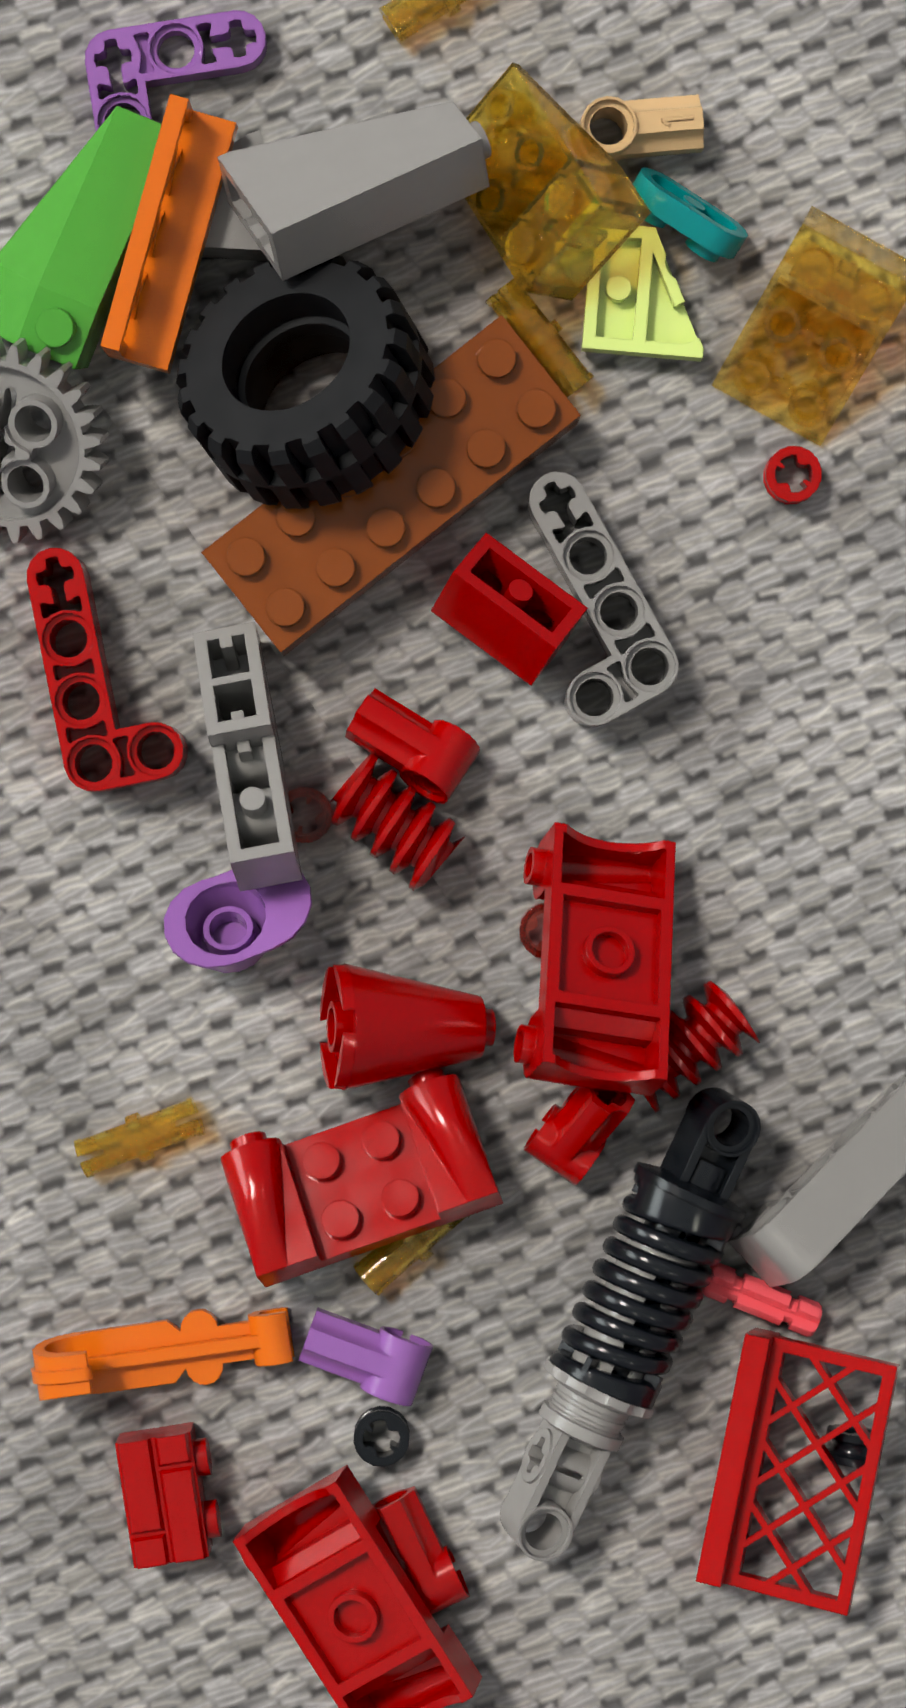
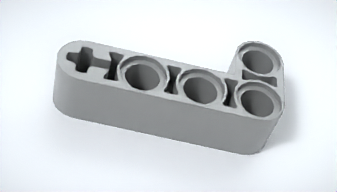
M554 471L544 474L534 483L528 497L527 510L533 525L574 598L588 608L584 616L607 655L606 659L578 674L569 683L564 698L567 713L576 723L584 727H598L607 724L669 688L678 675L679 662L671 643L585 489L574 476L566 472ZM553 488L557 495L568 492L572 497L566 507V513L573 526L581 518H585L589 525L588 527L574 530L562 543H559L554 534L562 533L565 529L559 514L556 511H550L545 514L540 508L545 503L547 497L545 490ZM583 541L596 544L603 552V568L591 575L576 571L569 559L570 549L574 545ZM612 596H620L632 604L635 615L634 621L629 628L614 630L603 622L600 610L605 599ZM644 650L653 651L662 658L665 665V674L658 684L644 685L633 676L631 664L635 654ZM588 681H597L608 689L611 697L610 706L603 715L589 716L580 710L576 702V692L581 684Z
M906 1072L881 1093L778 1200L767 1202L752 1212L756 1218L743 1230L738 1225L732 1237L728 1239L729 1244L769 1287L794 1283L806 1276L906 1174Z

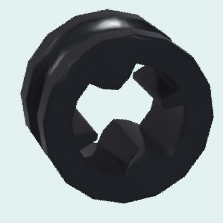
M376 1406L368 1409L359 1417L355 1425L353 1442L356 1452L363 1461L373 1466L385 1467L395 1464L404 1456L409 1447L410 1430L407 1420L399 1411L389 1406ZM378 1420L386 1421L388 1430L399 1431L400 1435L398 1443L390 1440L391 1450L385 1452L377 1451L376 1443L365 1441L363 1436L365 1430L373 1432L374 1424L372 1422Z
M841 1424L829 1425L826 1434ZM853 1426L833 1438L832 1446L827 1448L837 1465L859 1468L865 1464L868 1449ZM866 1428L871 1435L872 1429Z

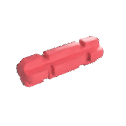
M722 1263L710 1266L714 1277L708 1286L701 1287L704 1296L723 1304L728 1299L734 1303L733 1308L778 1326L783 1321L789 1325L788 1330L805 1337L812 1336L817 1330L823 1313L819 1302L799 1295L797 1299L792 1298L790 1295L791 1291L779 1286L769 1287L764 1280L744 1273L742 1277L737 1276L735 1273L736 1269Z

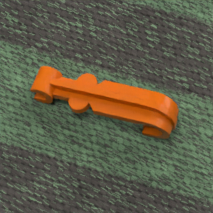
M288 1307L255 1311L248 1314V1320L225 1324H218L217 1318L212 1312L206 1309H195L184 1317L181 1329L170 1320L165 1319L59 1335L44 1340L32 1349L34 1367L31 1368L33 1384H37L39 1401L172 1384L177 1382L185 1369L188 1376L194 1382L200 1385H208L220 1378L224 1369V1363L254 1359L256 1366H273L293 1362L292 1357H295Z

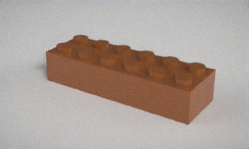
M502 315L434 368L435 380L432 388H430L434 395L431 410L427 418H419L418 420L423 430L413 448L405 446L399 455L402 461L389 475L383 470L371 479L373 487L359 495L354 490H351L341 495L342 502L327 506H320L317 500L310 501L309 508L286 509L280 501L277 505L262 504L201 552L283 656L301 644L578 424L581 416Z

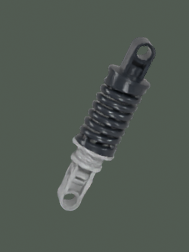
M706 1088L691 1098L661 1166L637 1162L633 1170L636 1174L634 1176L635 1184L632 1188V1191L637 1194L627 1195L622 1202V1206L626 1212L645 1219V1222L643 1224L624 1214L615 1217L613 1221L614 1230L627 1238L624 1241L615 1236H609L605 1239L602 1246L606 1254L617 1260L614 1263L608 1259L599 1258L594 1262L592 1267L593 1273L605 1280L606 1283L588 1280L585 1282L582 1292L586 1298L595 1302L596 1305L578 1302L572 1310L573 1317L586 1326L575 1324L566 1326L561 1333L562 1341L558 1350L554 1351L551 1356H548L545 1362V1370L558 1380L557 1389L554 1390L552 1399L544 1400L539 1410V1415L543 1420L538 1431L527 1445L522 1465L500 1509V1520L504 1530L524 1554L533 1560L550 1561L565 1552L589 1499L594 1495L600 1484L604 1466L611 1451L618 1452L624 1441V1437L620 1432L623 1431L626 1425L625 1421L628 1420L629 1416L651 1419L655 1407L654 1403L662 1388L661 1382L663 1378L658 1375H665L670 1371L673 1365L670 1353L679 1351L683 1343L680 1331L688 1330L693 1322V1315L690 1309L698 1308L704 1298L700 1287L708 1286L714 1277L710 1266L720 1263L724 1255L723 1249L728 1239L734 1234L738 1223H743L747 1214L729 1198L750 1152L759 1138L761 1131L760 1118L752 1106L721 1088ZM731 1109V1121L728 1127L723 1132L714 1135L715 1120L722 1112ZM547 1513L541 1527L535 1531L526 1532V1527L533 1517Z

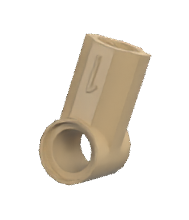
M699 94L626 101L612 96L595 99L587 106L579 122L576 133L578 150L586 160L595 165L604 166L617 163L621 159L701 153L704 149V120ZM598 119H610L621 128L622 140L612 145L602 144L593 137L590 124Z

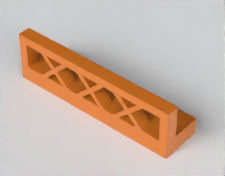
M173 94L169 95L100 347L108 357L170 374L223 184L217 157L232 151L238 130L236 122L194 111L188 98Z

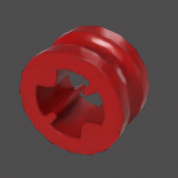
M787 446L778 450L767 461L763 471V483L767 493L774 500L783 504H798L806 501L818 489L822 480V468L818 458L810 450L800 446ZM794 459V464L797 468L807 467L809 481L804 479L800 482V486L804 490L791 492L788 483H777L775 470L782 471L785 468L780 461Z

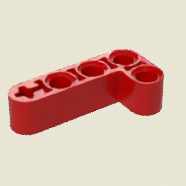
M48 548L38 552L28 566L27 585L64 768L68 778L83 790L105 792L165 780L177 775L184 768L188 758V746L184 736L176 728L161 722H149L120 728L94 594L86 565L73 553L62 548ZM59 562L65 570L74 572V579L64 582L66 601L73 606L81 602L82 610H61L49 616L48 608H61L58 592L51 586L44 585V578L53 575V564ZM70 623L82 625L87 634V643L84 650L74 657H63L56 647L58 631ZM90 684L98 692L100 705L92 717L85 720L76 719L69 710L68 698L76 687ZM156 733L167 735L174 745L172 761L161 769L150 768L142 757L144 741ZM93 746L104 747L112 758L110 773L98 782L88 780L80 768V760L83 753Z

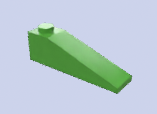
M116 106L0 251V337L11 343H15L20 338H25L28 351L36 354L45 347L51 349L50 360L62 365L70 362L73 364L72 369L89 367L110 312L161 123Z

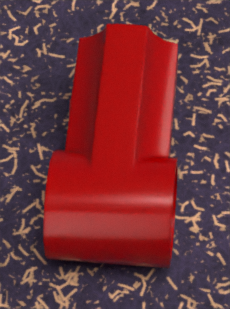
M376 688L367 695L356 711L345 735L350 741L368 752L376 754L378 758L399 770L400 777L408 786H414L417 789V794L438 804H445L480 753V747L477 742L458 726L444 720H434L431 723Z
M576 1086L561 1106L554 1104L542 1119L545 1122L540 1130H534L523 1150L575 1186L590 1170L603 1150L607 1138L628 1115L635 1099L630 1093Z
M415 1486L401 1489L373 1504L381 1517L376 1525L377 1530L431 1614L470 1597L461 1571H456L453 1563L456 1562L453 1553L448 1545L442 1546Z

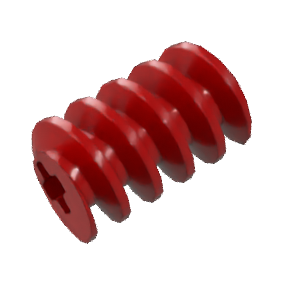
M372 753L360 764L329 802L335 801L337 803L331 822L338 826L354 817L356 823L351 839L357 842L373 833L376 837L370 855L377 858L393 850L395 854L389 871L397 874L409 866L415 868L409 883V888L414 891L427 883L464 837L453 843L450 841L455 826V821L452 818H448L434 827L430 824L436 808L433 802H429L416 810L411 808L417 790L414 786L411 785L394 794L392 788L397 776L395 770L391 769L375 778L372 773L378 756Z
M707 981L703 984L707 1004L704 1005L691 995H687L682 998L686 1018L682 1019L670 1010L668 1080L659 1089L673 1099L680 1097L677 1076L682 1075L695 1085L701 1083L698 1062L703 1061L716 1071L722 1068L718 1051L720 1047L723 1046L737 1057L741 1056L743 1050L739 1034L742 1032L760 1043L754 1030L729 994L712 981ZM656 1092L652 1096L644 1095L654 1112H658L660 1107Z

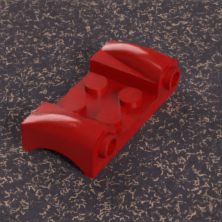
M555 822L540 841L538 848L530 847L528 850L523 872L524 883L533 885L535 900H544L539 1009L530 1018L528 1025L521 1024L519 1026L514 1041V1061L523 1064L525 1078L652 1096L668 1080L676 842L666 840L649 843L608 842L583 835L568 824Z
M440 1068L420 1072L408 1080L409 1088L400 1093L399 1099L401 1104L286 1145L279 1138H267L266 1133L262 1131L244 1134L230 1142L231 1151L221 1156L220 1160L256 1276L265 1287L504 1204L458 1075H445L443 1069Z
M348 1465L243 1526L232 1542L338 1708H443L452 1704L463 1703L474 1696L482 1675L450 1625L448 1624L440 1628L377 1530L376 1525L381 1517Z

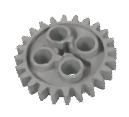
M0 337V430L8 424L5 429V436L0 435V472H2L1 486L3 492H0V533L6 527L12 543H19L27 535L29 528L35 538L40 540L51 531V524L62 530L73 520L71 512L79 515L91 503L86 494H94L103 483L92 471L101 470L109 462L107 455L93 448L102 444L109 437V431L91 427V421L103 411L102 405L84 406L80 398L91 387L89 382L71 386L66 381L71 373L72 363L67 362L55 371L49 367L50 348L45 347L31 358L28 357L26 339L20 338L11 345L6 353L4 343ZM9 387L14 388L17 392L16 405L12 409ZM30 406H37L48 414L51 420V429H45L33 420L30 414ZM8 445L15 447L8 455L5 456L8 450ZM22 466L34 469L41 476L43 488L32 486L25 479Z

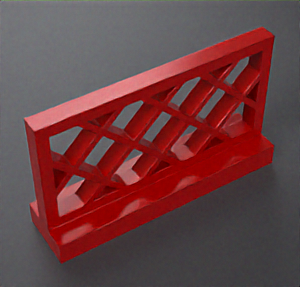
M755 1327L745 1333L696 1582L719 1588L723 1584L848 1616L851 1610L900 1364L782 1337L779 1332ZM786 1353L809 1358L824 1382L795 1399L781 1377ZM825 1363L846 1368L832 1376ZM855 1370L882 1376L877 1402L858 1414L837 1384V1381ZM826 1388H829L848 1420L820 1437L800 1405ZM779 1392L787 1405L774 1413ZM791 1411L811 1444L783 1461L769 1439L771 1424ZM875 1412L870 1435L862 1420ZM853 1426L868 1450L865 1464L844 1476L825 1443ZM816 1450L836 1482L807 1499L788 1466ZM765 1454H767L774 1467L762 1474ZM779 1473L799 1505L771 1522L757 1501V1494L761 1483ZM862 1475L859 1495L857 1496L850 1482ZM841 1489L854 1509L855 1515L853 1525L832 1538L814 1510L813 1505ZM804 1512L823 1544L795 1561L776 1528ZM754 1515L762 1528L749 1536ZM767 1535L786 1565L785 1568L769 1578L742 1571L747 1546ZM850 1537L845 1558L837 1544ZM828 1551L842 1572L838 1596L814 1590L800 1567ZM791 1574L798 1586L779 1580Z

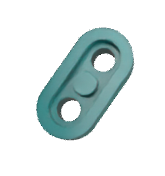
M645 167L641 168L628 190L630 197L636 202L632 209L640 218L659 228H664L666 224L688 237L685 243L694 253L708 261L717 262L720 256L734 259L748 237L746 230L729 215L656 170Z

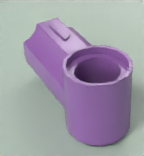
M317 1307L298 1361L358 1382L362 1390L384 1401L402 1406H411L431 1355L433 1345L412 1334L409 1340L402 1338L403 1331L396 1328L382 1326L379 1330Z

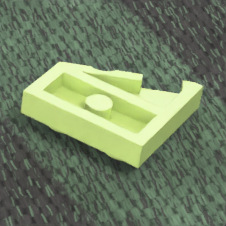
M592 222L581 352L702 361L703 345L700 338H697L685 309V300L677 280L672 276L666 261L667 255L656 227Z

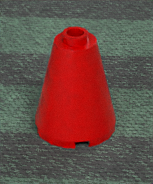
M345 963L342 965L333 964V967H328L322 986L320 1021L327 1019V1042H320L323 1075L329 1089L347 1090L480 1059L483 1056L485 1046H493L496 1036L495 1013L493 1009L485 1008L481 996Z

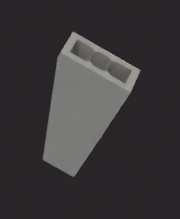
M451 101L229 151L217 158L229 205L282 281L490 187L485 159L491 157L492 151L488 137L478 121L470 123L454 102Z

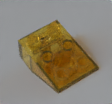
M512 62L466 118L470 123L478 121L483 127L491 146L492 155L485 159L490 187L466 197L465 200L523 292L572 301L651 212L622 167L519 64Z
M811 206L713 381L712 386L821 446L906 302V258Z

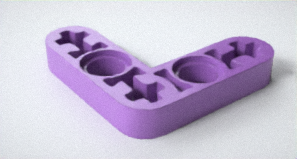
M232 10L110 29L98 33L90 40L85 51V66L95 130L99 129L116 106L134 109L140 115L153 120L148 88L242 74L254 70L263 61L267 52V39L262 23L254 15L246 11ZM234 27H242L246 37L256 36V42L246 45L245 56L234 57L231 47L214 48L212 52L216 62L204 64L205 48L199 34L200 31L210 30L211 43L229 40L231 37L230 29ZM183 36L194 45L193 58L186 66L170 68L159 59V49L167 38ZM118 46L122 56H132L130 62L122 64L121 72L125 89L128 90L138 85L137 94L117 92L101 99V91L114 92L112 78L107 67H97V61L107 58V48Z

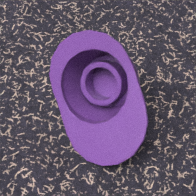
M233 870L201 880L184 888L170 902L164 917L165 938L173 953L188 964L222 973L240 972L255 965L265 953L280 947L296 936L305 925L312 907L311 887L303 874V880L241 892Z

